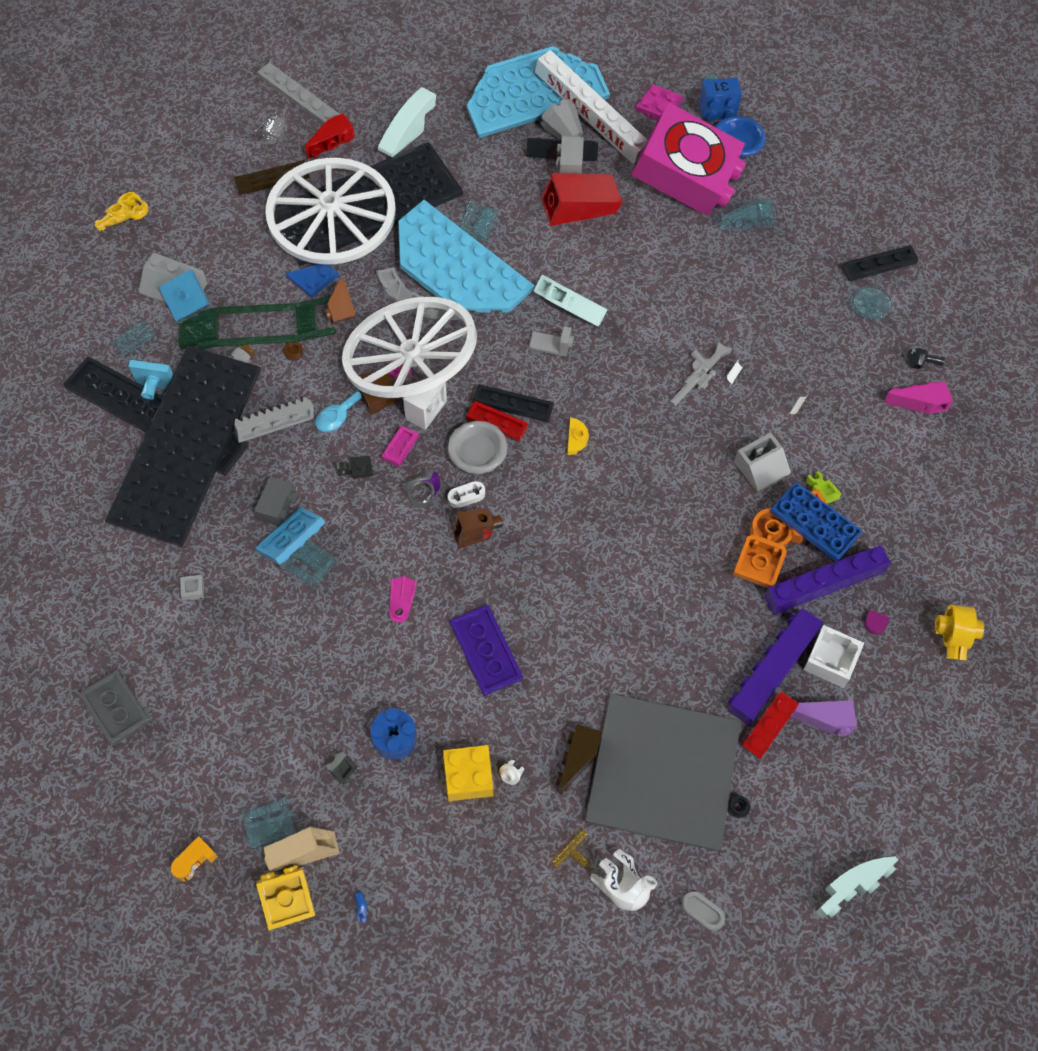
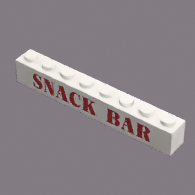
M551 50L538 58L535 73L562 99H571L576 106L577 113L630 162L635 164L648 140Z

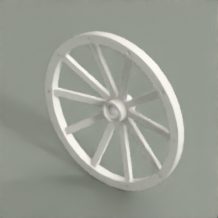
M345 158L317 159L295 167L282 176L274 185L266 204L267 224L276 243L292 256L316 264L345 263L367 255L386 239L393 227L396 214L394 195L384 177L368 165ZM331 168L347 169L356 172L336 192L332 191ZM326 169V191L320 192L301 176L313 171ZM363 175L370 178L380 187V190L341 197ZM295 180L319 199L280 197V195ZM385 195L388 210L387 215L384 216L344 203ZM276 204L316 205L277 225L275 224L274 211ZM341 210L384 223L380 230L368 241ZM319 212L298 246L290 243L280 233V230ZM325 216L328 217L331 254L304 250V247ZM338 216L363 245L349 251L336 253L334 217Z
M416 297L398 301L376 311L354 329L344 346L342 355L343 367L350 382L356 388L373 396L399 398L423 393L446 382L463 368L476 346V327L470 313L463 306L452 300L440 297ZM418 308L412 339L407 340L392 318V315ZM424 308L447 310L419 342ZM453 314L459 316L466 324V327L427 344ZM386 319L402 344L397 346L365 334L376 324ZM467 334L466 342L461 352H428ZM360 340L396 352L393 354L353 358L355 348ZM424 358L454 359L446 368L435 375L423 362ZM396 360L364 379L354 372L352 366ZM404 364L394 386H380L371 383ZM418 366L428 377L422 381L402 386L410 367Z

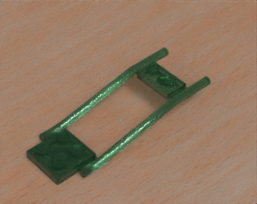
M332 295L297 303L227 306L198 311V316L179 320L178 345L181 350L186 349L187 345L205 350L220 346L301 342L337 334L335 326L317 330L316 306L328 304ZM296 310L297 334L219 339V314Z

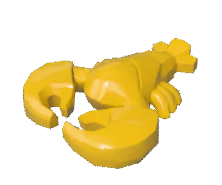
M135 192L125 193L119 197L116 204L111 205L105 210L107 215L102 220L94 222L95 227L98 231H103L106 226H112L130 218H133V220L141 219L147 214L149 207Z

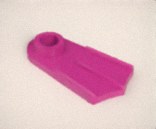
M406 576L391 579L390 618L397 623L407 620L417 586V581L411 580ZM397 610H402L403 614L396 615L395 612Z

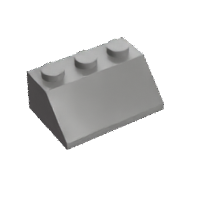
M152 253L143 266L139 294L166 303L159 286L188 270L194 271L202 289L207 285L203 270Z

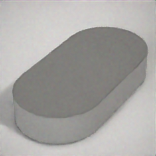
M688 892L683 897L681 906L688 916L709 931H717L722 928L725 923V914L718 906L698 892Z

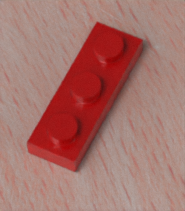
M474 401L466 415V420L470 422L484 421L497 426L505 437L517 442L521 441L528 428L527 422L477 401Z
M780 691L742 746L761 759L799 703Z

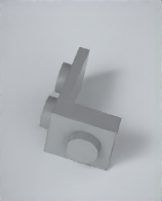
M564 326L561 337L533 332L529 349L567 357L569 347L572 348L574 336H571L572 328Z

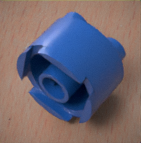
M390 708L374 719L370 732L373 745L379 755L391 760L402 759L414 750L417 742L416 727L413 719L406 712ZM391 733H393V734L398 733V736L392 735V736L390 737V734H391Z

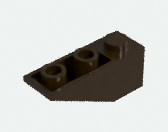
M576 725L575 731H570L567 744H571L569 752H564L561 763L565 765L563 773H558L555 784L559 786V794H562L596 759L602 731L581 725Z

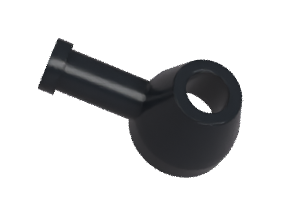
M920 348L908 351V360L911 368L921 369L925 362L938 364L939 366L944 365L945 357L929 355L928 351Z

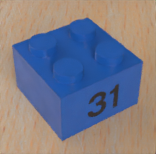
M738 78L703 80L699 100V109L703 121H715L737 116L742 95Z

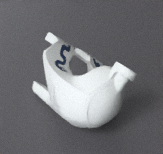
M619 849L614 852L613 856L624 865L623 878L620 884L617 882L618 868L607 858L599 864L607 873L606 878L603 879L596 874H591V881L618 908L635 911L647 903L650 898V891L655 889L657 881L651 876L640 878L636 872L633 857Z

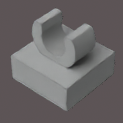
M202 575L180 577L182 600L204 598V580Z

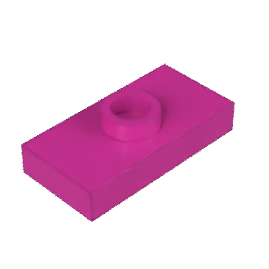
M401 425L382 454V460L400 468L418 440L419 433Z

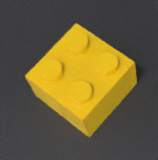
M488 745L443 750L448 801L494 796Z

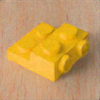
M297 864L284 868V873L275 875L274 872L265 873L260 876L261 880L256 883L269 930L315 916L304 868H298Z

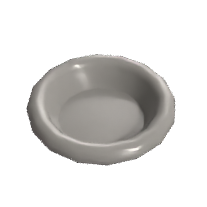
M472 421L464 423L455 429L449 438L448 452L451 461L459 469L467 473L482 474L490 472L500 466L507 455L508 444L505 435L497 426L488 422Z

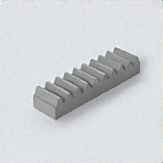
M303 397V402L297 399L296 404L288 402V407L281 404V409L273 407L272 412L266 409V414L259 411L257 417L250 414V419L245 416L243 421L235 419V437L240 443L314 418L313 404L309 399Z

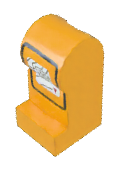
M198 836L173 861L171 873L179 881H189L194 876L195 870L206 859L212 863L218 856Z

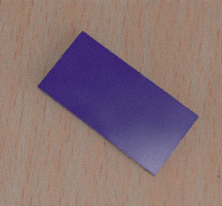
M489 605L449 620L483 696L523 680V675Z

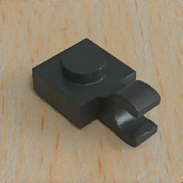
M370 455L350 458L351 463L337 462L338 476L352 474L353 479L373 476Z

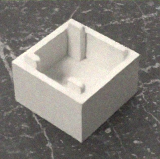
M823 625L803 670L844 688L850 680L864 643Z

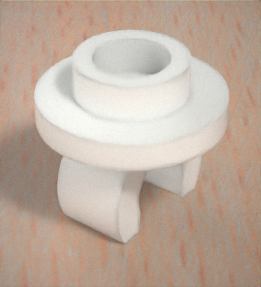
M510 760L508 764H504L499 770L502 780L510 785L517 784L524 771V767L517 770L513 766L514 760Z

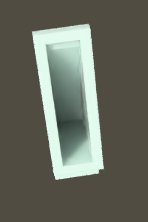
M423 87L415 92L389 125L378 146V150L393 157L424 131L425 114L435 107L436 94Z

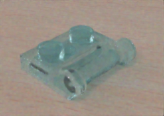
M470 201L467 203V211L459 227L474 239L488 242L499 215V210L479 206L475 202ZM473 213H477L478 216L472 230L468 229Z
M306 540L304 545L294 551L289 559L283 562L280 567L285 571L289 570L315 590L337 563V560L314 543ZM297 559L315 571L316 574L311 576L293 564V562Z
M287 797L281 798L279 802L259 808L242 810L251 850L273 844L296 833ZM281 810L283 812V815L252 823L254 818Z

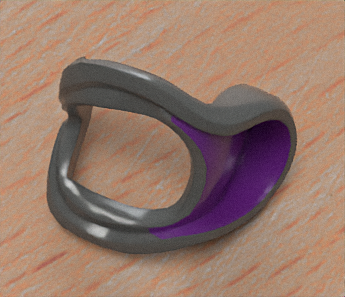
M427 470L424 477L415 478L405 484V492L415 508H423L430 505L440 493L441 478L436 470ZM420 483H427L431 488V494L422 500L414 501L410 490Z

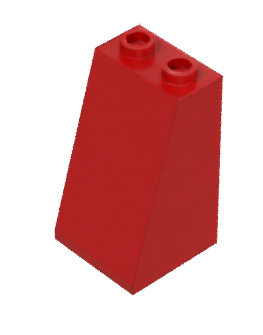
M552 173L541 198L550 226L616 214L622 204V198L618 193L617 184L612 174Z

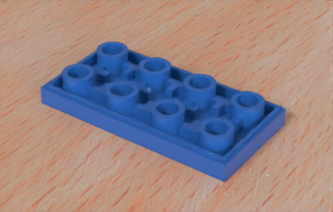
M797 482L789 488L770 510V513L836 562L840 560L863 532V530Z

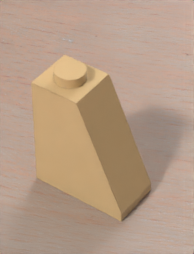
M309 827L264 847V859L270 871L282 872L284 868L297 864V866H301L339 854V849L334 831Z

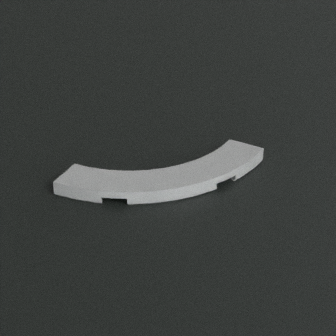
M395 267L376 271L382 288L394 302L423 297L405 287V284L397 275ZM418 308L408 311L417 314ZM424 308L423 317L440 320L447 310ZM453 314L449 320H459L461 318Z

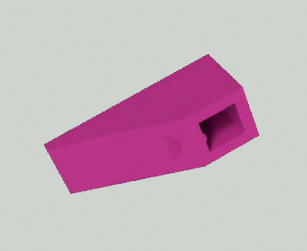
M933 381L920 386L912 385L909 388L892 389L888 392L884 401L887 404L931 414L947 411L953 399L945 381Z

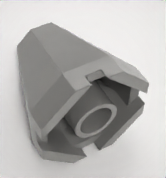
M562 99L559 106L556 103L553 104L542 115L541 119L543 121H541V125L558 139H562V136H583L577 109L571 99Z

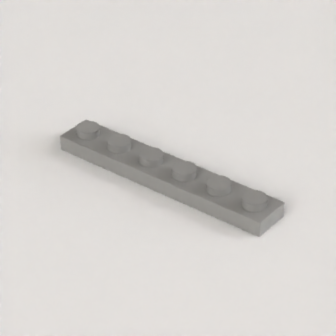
M271 63L257 71L258 77L322 124L328 119L339 115L338 112Z

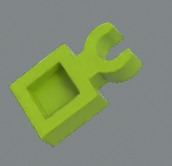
M816 472L815 479L811 475L807 476L806 483L813 487L812 491L819 489L827 504L840 499L842 493L830 480L824 481L823 475L820 472Z

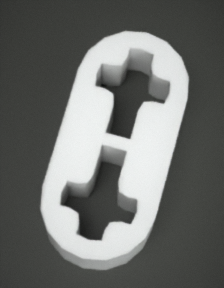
M475 481L456 487L448 493V503L453 508H461L478 502L485 497V486ZM474 488H476L477 491H479L478 495H476V493L473 492ZM454 495L460 497V501L454 499Z

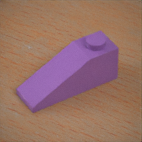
M853 700L799 703L791 715L796 720L828 733H837L838 736H848L857 727Z

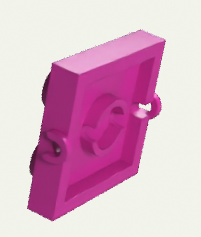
M653 84L636 105V111L646 115L651 120L653 118L658 120L667 103L670 102L679 107L683 102V95Z

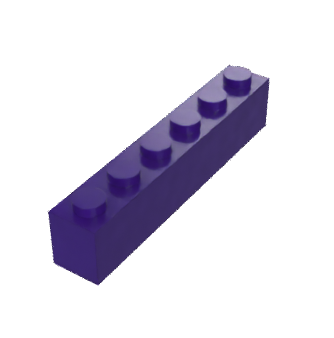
M879 545L769 587L764 598L773 615L885 573L891 561L882 546Z
M804 608L798 614L795 612L792 614L787 622L790 624L788 628L780 630L776 636V639H778L776 644L773 645L771 643L764 652L766 655L763 661L759 659L752 668L754 671L753 675L745 677L740 685L742 690L739 694L734 692L728 701L730 704L728 712L748 726L755 720L824 624L823 621Z

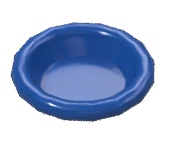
M731 116L724 118L716 125L717 129L745 143L739 157H749L757 154L766 142L765 131L759 123L751 118Z

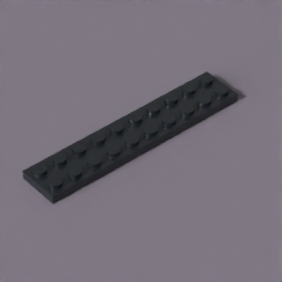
M89 356L85 358L63 384L65 389L145 433L163 396L156 392L152 400L143 398L141 395L144 388L143 385ZM232 435L216 472L226 476L249 447L248 442L239 443L235 435Z

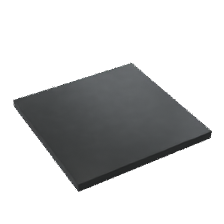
M610 694L585 823L721 852L741 721Z

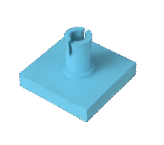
M130 360L128 365L136 382L144 386L141 393L142 397L149 400L154 399L156 388L167 389L174 375L169 365Z

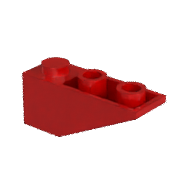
M344 113L328 119L305 145L307 159L317 157L321 153L333 150L337 146L348 143L355 138L354 127Z

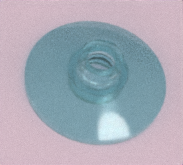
M877 287L860 289L855 294L853 301L857 312L869 319L883 318L892 308L890 296Z

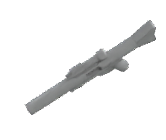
M718 343L716 352L710 359H704L697 350L693 351L691 356L695 359L692 365L694 372L683 382L684 387L671 399L669 404L676 407L695 385L698 386L697 390H704L709 385L707 382L716 375L714 370H711L709 375L707 372L720 358L731 353L732 349Z

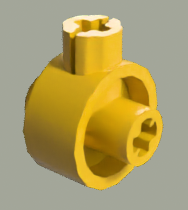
M950 604L946 609L945 615L937 616L935 632L936 634L943 635V643L947 647L946 658L966 660L967 650L971 649L974 640L983 637L984 622L977 619L975 608Z

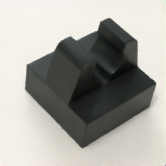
M341 751L340 754L334 755L335 760L331 764H327L326 768L338 782L344 784L356 770L357 766L347 754Z

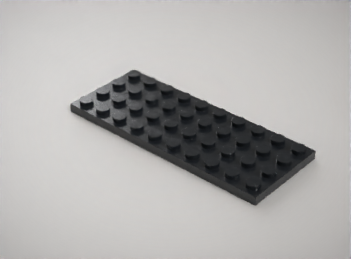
M430 142L369 166L381 174L392 189L396 207L393 225L398 224L401 218L423 200L433 207H437L463 195L462 188ZM355 173L332 182V191L336 192ZM363 175L341 197L380 190V187L370 178ZM326 185L317 189L323 193L326 191ZM311 192L296 197L319 199ZM385 195L344 203L384 216L387 215L388 204ZM279 204L275 206V224L277 225L316 205ZM341 210L365 237L377 233L384 223ZM319 212L280 230V233L290 243L298 246ZM325 216L304 247V250L323 254L330 253L328 217ZM338 216L334 217L336 250L359 240ZM294 257L299 266L308 263Z
M187 345L105 520L107 524L183 547L234 433L235 419H240L261 372L260 366Z

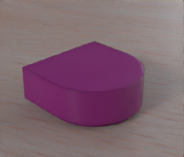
M869 610L864 623L865 628L873 635L882 634L887 628L890 617Z

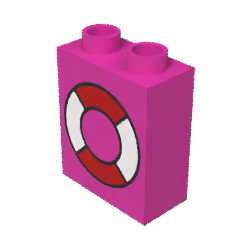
M668 102L657 120L631 175L698 212L709 215L716 204L724 208L729 202L735 188L727 183L729 179L736 181L745 167L746 162L739 158L745 143Z

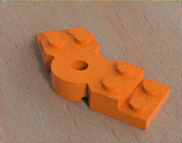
M819 489L811 491L813 495L827 504ZM771 508L760 511L754 517L750 528V536L746 538L733 576L766 588L776 584L787 553L786 547L790 541L797 544L808 541L770 513ZM768 529H774L776 532H771Z

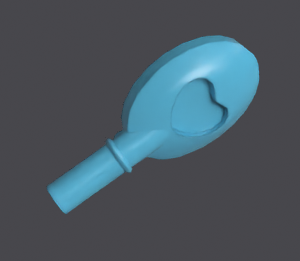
M360 392L354 393L341 405L335 404L323 409L315 420L317 429L321 432H331L339 428L346 420V410L350 409L353 404L362 398Z

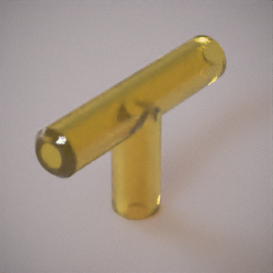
M580 830L551 861L555 868H558L569 856L582 867L589 863V860L576 849L588 837L586 831Z

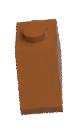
M344 278L339 280L327 304L328 309H325L328 321L332 320L333 324L355 318L356 316Z

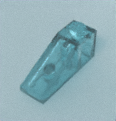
M754 200L721 216L719 230L774 228L777 217L774 200Z

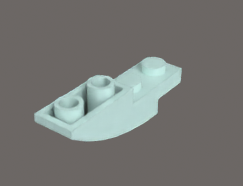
M541 275L533 291L598 327L608 310L544 275Z
M896 857L875 859L850 869L825 889L832 897L816 913L822 919L827 915L832 918L841 909L838 904L843 899L848 902L857 894L855 889L861 895L866 891L871 894L880 885L878 880L882 876L887 878L896 870L893 865L898 859Z

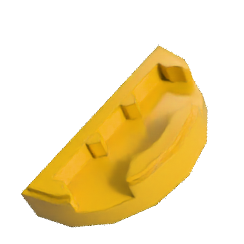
M570 418L568 455H574L587 446L589 433L584 423L578 419Z

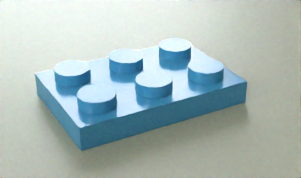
M299 507L255 549L260 555L280 565L287 561L294 551L302 547L307 539L317 533L325 522L322 517Z

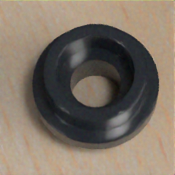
M741 795L733 796L728 802V812L735 818L746 817L750 812L748 799ZM735 804H741L743 810H736Z

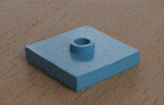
M188 270L159 286L176 322L210 305L193 270Z

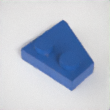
M317 264L289 272L286 275L291 282L313 298L338 278L339 272L329 264Z

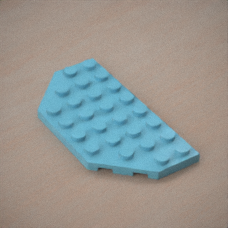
M553 46L488 65L484 76L479 81L472 98L467 104V110L478 137H485L540 120L542 115L553 104L556 103L557 106L561 104L562 98L535 73L538 58L549 50L560 58L599 96L606 100L610 98V93L598 66L593 63L583 62L581 58L570 53L568 55L564 54Z
M425 200L399 220L400 268L436 297L452 300L463 306L466 310H475V313L491 312V310L510 312L534 290L535 285Z

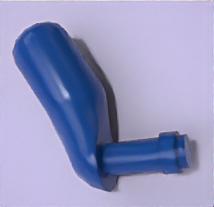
M356 892L354 895L357 904L356 918L365 923L367 920L366 900L362 892Z

